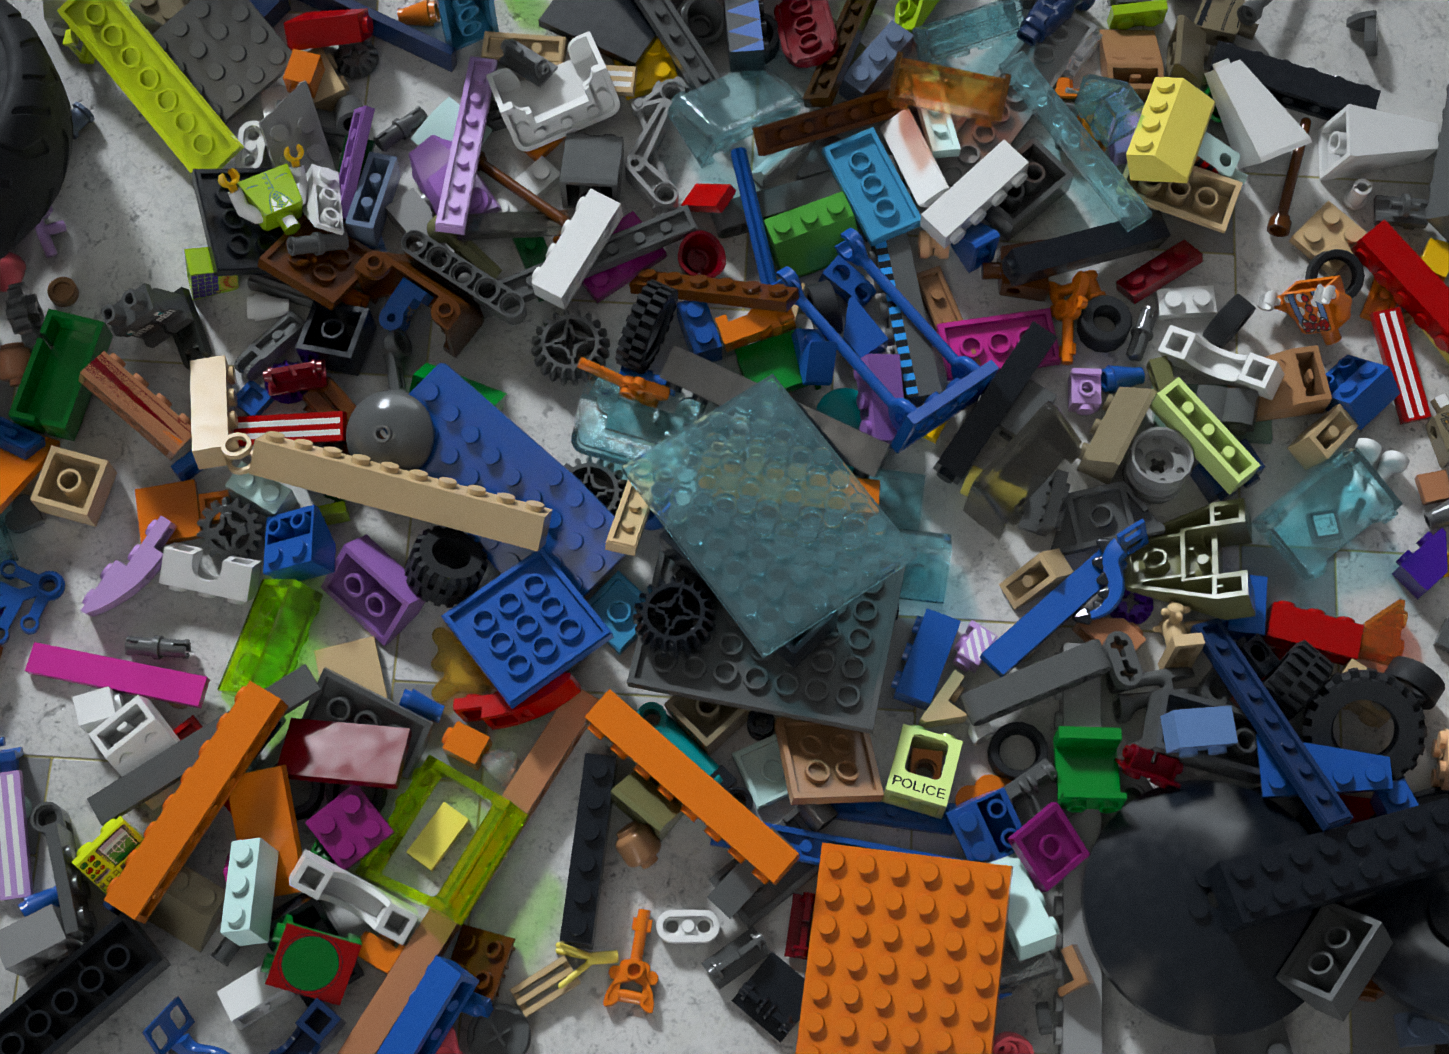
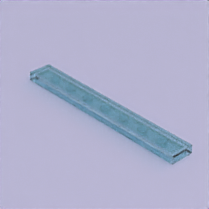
M1023 50L1000 63V72L1126 231L1129 232L1152 218V211Z

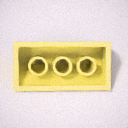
M1155 77L1126 153L1130 180L1188 183L1215 107V101L1184 78Z

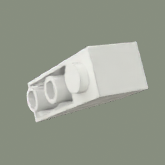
M311 164L306 173L308 193L307 202L303 206L302 211L314 227L343 235L344 227L339 172Z

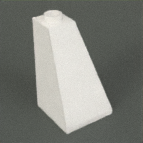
M1229 58L1212 64L1214 70L1204 74L1230 146L1240 154L1237 164L1239 169L1265 162L1312 143L1311 137L1241 60L1230 63Z
M1348 104L1318 129L1320 180L1326 181L1423 161L1438 150V123Z

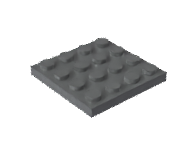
M191 0L152 34L154 39L225 125L284 75L292 54L284 40L250 0Z

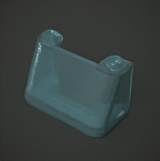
M764 63V70L732 72L688 93L682 91L676 94L671 99L672 104L667 114L700 167L704 168L714 163L715 160L712 156L715 153L721 151L726 153L732 144L753 135L752 128L799 115L805 105L800 93Z
M592 374L579 400L571 436L573 448L584 455L667 479L682 477L689 465L707 406L691 399V397H686L679 401L675 414L619 398V386Z
M1357 447L1345 448L1330 457L1260 513L1252 521V524L1303 580L1308 581L1311 579L1315 581L1327 571L1325 566L1328 563V558L1372 523L1381 521L1383 524L1391 521L1398 515L1396 510L1403 503Z

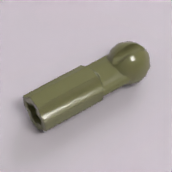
M437 215L427 223V234L430 238L438 243H446L454 250L455 254L496 279L503 271L473 241L463 242L456 234L436 232L435 222Z

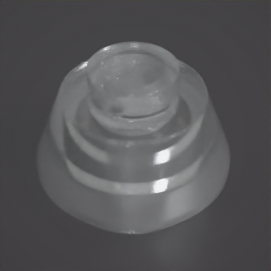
M498 748L482 755L481 760L485 770L502 788L508 787L519 769L517 765L521 762L510 748L506 751Z

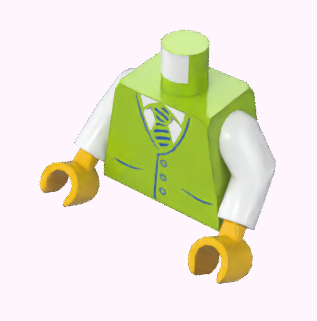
M300 144L296 145L297 157L290 155L289 147H286L284 150V157L287 161L291 162V167L286 163L240 182V175L233 168L228 170L231 182L226 180L223 173L219 175L218 183L222 187L229 189L228 196L240 217L254 224H259L263 230L267 231L280 226L286 235H292L300 229L301 226L297 219L302 216V208L307 202L308 193L304 165H300V159L304 155V149Z

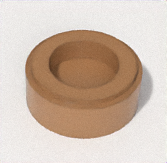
M68 277L54 279L47 289L49 298L59 307L71 306L79 297L77 285Z

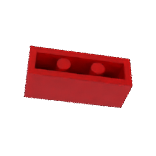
M1281 600L1278 602L1274 601L1267 609L1265 635L1262 639L1268 646L1287 651L1296 643L1306 640L1332 663L1344 666L1350 659H1358L1364 625L1355 623V620L1350 617L1339 616L1335 618L1325 615L1326 613L1322 610L1314 608L1305 610L1296 607L1292 602Z

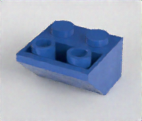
M1348 354L1326 373L1332 400L1325 410L1328 412L1336 405L1341 404L1358 424L1356 429L1362 430L1400 394L1389 366Z
M310 505L266 518L263 574L289 585L335 573L336 544L318 506Z
M1004 787L976 796L945 810L948 821L967 861L989 863L1015 853L1007 839L1020 829L1022 825Z

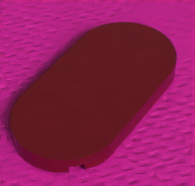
M782 0L779 6L776 4L774 17L778 24L777 30L782 50L789 64L798 68H810L826 62L835 54L839 46V39L828 0Z

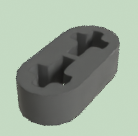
M1114 631L1107 636L1102 645L1112 666L1109 673L1116 687L1124 691L1132 690L1142 679V668L1131 638L1124 632ZM1114 641H1116L1117 645H1123L1120 654L1117 648H1111ZM1124 667L1127 673L1134 675L1130 681L1127 677L1121 676Z

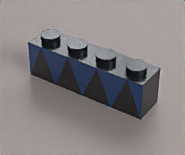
M723 0L730 72L764 70V58H769L768 41H763V38H767L766 20L761 21L760 19L764 18L763 0Z

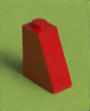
M368 8L305 12L283 23L287 46L291 51L293 49L305 50L363 42L372 37L373 20L369 16Z

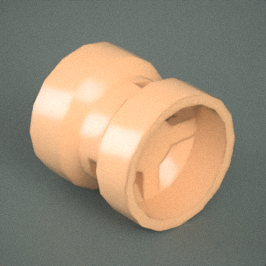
M919 230V259H928L930 256H937L938 259H948L949 245L944 249L925 230Z

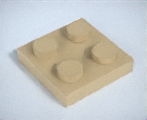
M1328 200L1291 237L1289 242L1312 260L1321 252L1333 249L1346 250L1352 253L1350 249L1367 232ZM1330 260L1324 263L1321 269L1331 277L1335 276L1346 263L1340 260Z

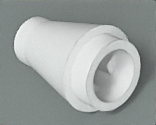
M254 293V296H247V318L255 319V322L285 316L289 312V299Z

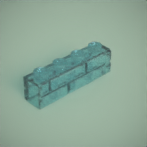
M997 0L913 28L912 32L914 41L917 44L918 59L922 62H930L931 66L940 65L947 62L946 57L954 55V58H959L971 54L970 49L977 47L978 50L993 47V41L1001 39V42L1017 39L1020 24L1025 19L1022 15L1023 7L1021 0Z

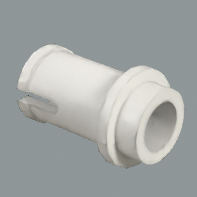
M1362 178L1356 180L1352 189H1349L1344 195L1345 205L1351 210L1363 208L1367 202V196L1372 190V187H1370L1371 183Z

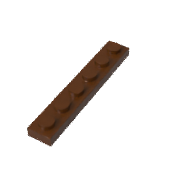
M888 88L836 103L832 106L754 127L752 130L758 155L766 156L890 119L902 111L898 88Z
M654 269L640 271L629 283L631 294H641L642 288L646 286L648 281L653 279L678 291L677 297L680 300L786 313L799 299L798 288L787 287L784 284H761L758 281H735L731 278H709L705 275L692 276L684 275L680 272H658Z

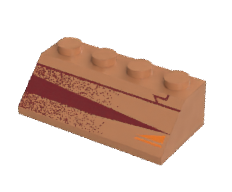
M103 351L80 372L78 381L171 461L192 438L191 419L183 413L177 415L170 408L172 403L162 394L154 395L147 388L149 383L138 373L130 374L124 368L126 363L113 352L109 355Z

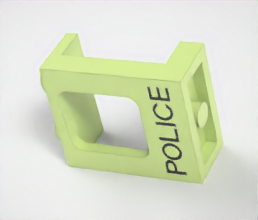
M903 724L881 802L942 819L948 804L963 741L947 733L937 734L927 731L920 725ZM910 746L943 751L946 759L940 779H931L908 772L905 769Z

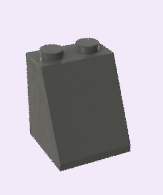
M585 132L566 134L559 180L563 208L576 209L579 199L582 196L586 197L590 189L620 203L624 158L623 137H618L614 134H604L602 136L589 135Z

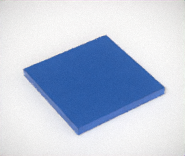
M543 547L539 551H534L441 615L443 621L511 709L613 638L611 630Z

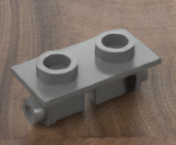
M505 39L501 43L504 55L499 62L540 88L558 68L557 65L518 41Z
M751 927L701 964L720 990L768 956L771 951L765 944L766 941L761 933H758L754 927Z

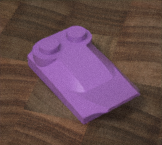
M431 135L409 153L412 167V177L421 192L432 203V209L437 215L452 141ZM478 172L476 174L465 235L456 234L461 240H464L502 210Z

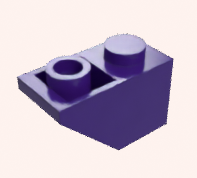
M1443 528L1439 529L1434 535L1428 531L1416 542L1420 547L1414 553L1407 550L1396 561L1399 567L1392 575L1417 600L1448 572L1446 531Z

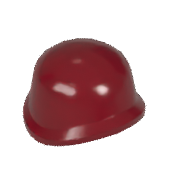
M703 230L691 232L682 240L679 246L678 264L685 275H705L709 278H715L723 272L726 265L725 250L713 234Z

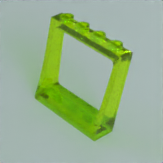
M429 754L423 765L414 770L411 784L405 793L397 797L395 801L396 808L389 819L386 820L395 833L365 856L355 873L370 883L462 926L529 815L510 800ZM446 777L489 802L492 806L438 894L429 896L383 875L382 871L438 781Z

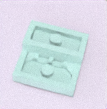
M448 97L428 116L411 140L420 145L431 135H436L442 139L453 141L460 104ZM487 125L485 129L483 143L493 130Z

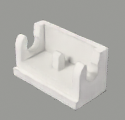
M262 965L217 991L231 1022L240 1030L297 996L294 992L266 985L265 973L261 972Z

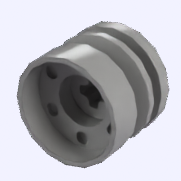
M1168 427L1147 429L1134 440L1122 469L1123 480L1133 490V494L1145 503L1162 504L1168 502L1181 491L1194 462L1193 449L1188 439L1176 430Z

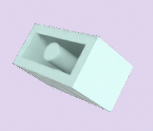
M241 461L238 468L245 467L248 464ZM249 473L244 475L232 474L225 484L232 498L241 497V503L244 505L251 502V509L259 511L265 517L292 511L298 502L292 489L277 481Z

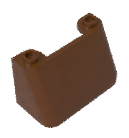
M371 251L366 253L354 266L362 293L369 296V301L374 304L379 301V298L390 297L403 277L432 295L434 298L428 306L431 308L432 319L440 326L441 332L446 336V341L443 345L444 351L455 358L484 323L485 319L478 304L412 263L406 255Z

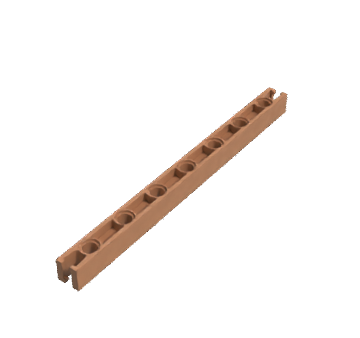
M581 689V692L557 708L337 1054H377L406 1006L409 996L423 978L426 968L436 955L443 957L590 723L584 716L599 701L598 698Z

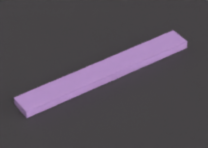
M470 56L435 222L436 232L465 235L493 94L486 75L497 71L498 60Z

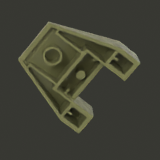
M1244 498L1213 502L1162 523L1165 527V534L1148 537V544L1125 558V561L1128 563L1125 569V587L1128 591L1167 603L1174 601L1183 606H1189L1193 611L1223 620L1256 616L1255 591L1248 570L1223 573L1222 547L1252 543V522ZM1142 539L1130 545L1126 550L1138 544Z

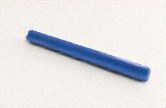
M739 147L731 151L734 171L761 284L771 285L777 281L747 150L744 147Z

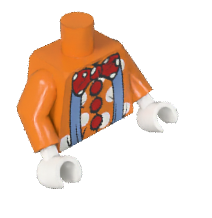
M1338 275L1296 281L1281 295H1278L1273 290L1268 291L1266 295L1260 294L1257 307L1263 311L1276 309L1287 313L1296 322L1302 333H1321L1325 345H1332L1342 339L1339 328L1350 319L1352 298L1345 293L1342 278Z

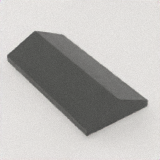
M326 667L323 668L317 682L323 692L309 700L302 719L410 728L413 734L402 772L403 777L410 778L427 748L434 723Z

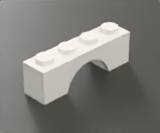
M1172 325L1169 326L1158 349L1160 355H1167L1168 361H1171L1172 365L1236 388L1258 391L1259 396L1269 400H1273L1285 375L1277 361L1251 352L1248 355H1240L1226 351L1207 342L1196 333Z
M307 849L304 850L289 876L290 886L316 900H324L346 909L369 924L375 931L401 945L404 944L419 918L417 908Z

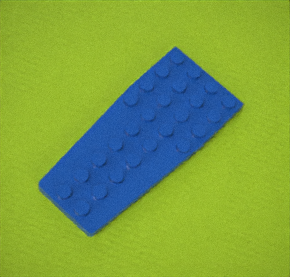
M445 363L438 364L409 393V395L418 399L426 407L432 418L435 432L432 452L426 463L419 470L427 472L429 477L437 479L440 477L452 478L459 485L467 487L469 485L482 486L489 493H509L514 495L516 500L523 502L528 500L539 501L544 504V507L553 509L546 544L543 548L583 597L627 556V554L605 550L606 540L615 517L609 509L572 472ZM471 534L475 537V542L482 544V551L486 552L487 559L501 574L534 552V550Z

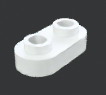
M247 121L239 129L237 139L244 148L234 157L237 168H264L267 148L259 127V121ZM254 136H258V137H259V138H258L257 140H255V141H252V140H251V138L254 137ZM250 161H254V162H255L253 165L247 166V163H248V162H250Z
M668 910L659 916L656 929L659 937L667 943H709L718 936L720 922L718 917L709 910ZM671 922L676 923L679 927L675 933H670L666 929V926ZM701 922H706L710 925V930L702 933L698 930V925Z

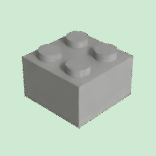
M52 904L0 930V958L4 968L24 978L26 976L34 978L46 971V966L56 961L62 963L82 946L80 941L65 933L61 909Z

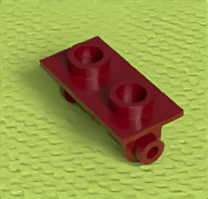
M312 359L311 362L277 368L268 367L267 370L263 371V378L265 382H268L269 396L328 386L326 360Z
M1131 744L1123 748L1122 756L1124 760L1116 757L1114 759L1123 768L1122 773L1138 780L1141 776L1150 778L1149 781L1162 788H1166L1168 785L1177 788L1181 787L1175 780V777L1182 773L1184 765L1176 757L1158 752L1154 762H1151L1155 753L1153 750Z
M803 892V895L793 893L784 957L803 960L808 958L816 895L814 893Z

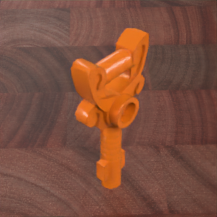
M1079 271L1073 277L1072 282L1064 285L1049 282V296L1053 303L1050 306L1051 315L1056 320L1062 322V345L1059 346V357L1063 365L1073 364V355H1076V343H1073V321L1081 315V310L1085 309L1088 305V300L1085 296L1090 277L1083 271ZM1072 294L1067 300H1064L1065 296Z
M584 357L580 358L577 368L619 386V394L629 400H637L652 410L657 409L659 401H666L669 398V387L647 381L642 377L623 376Z
M638 909L637 917H633L631 930L635 931L631 958L622 960L620 966L613 965L609 968L608 974L614 981L609 985L604 996L603 1005L605 1007H611L619 1001L640 1005L644 1012L648 1014L653 1013L654 1000L650 986H655L658 983L659 977L656 972L650 971L649 964L642 960L647 933H651L653 920H650L651 911ZM632 981L642 987V992L620 989L623 983Z

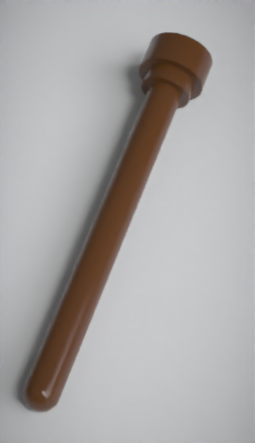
M1304 117L1299 125L1309 135L1312 122L1310 118ZM1306 145L1292 151L1277 212L1269 218L1267 232L1273 236L1286 237L1290 233L1292 221L1288 213Z
M481 150L477 171L484 172L560 226L564 225L568 220L566 215L489 163L485 153Z

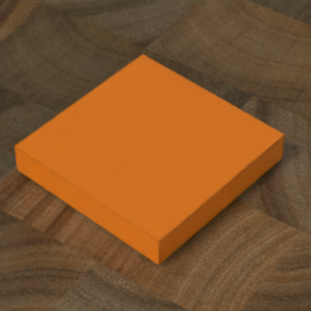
M195 479L135 489L141 544L147 536L145 531L154 519L158 520L160 516L177 525V528L166 544L204 538L197 537V533L203 529L197 524V521L200 520V508Z

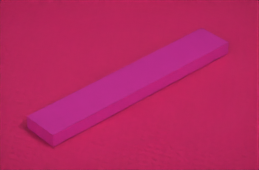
M37 642L33 644L25 669L28 674L96 688L109 686L116 692L140 695L150 699L200 709L202 708L210 679L206 676Z

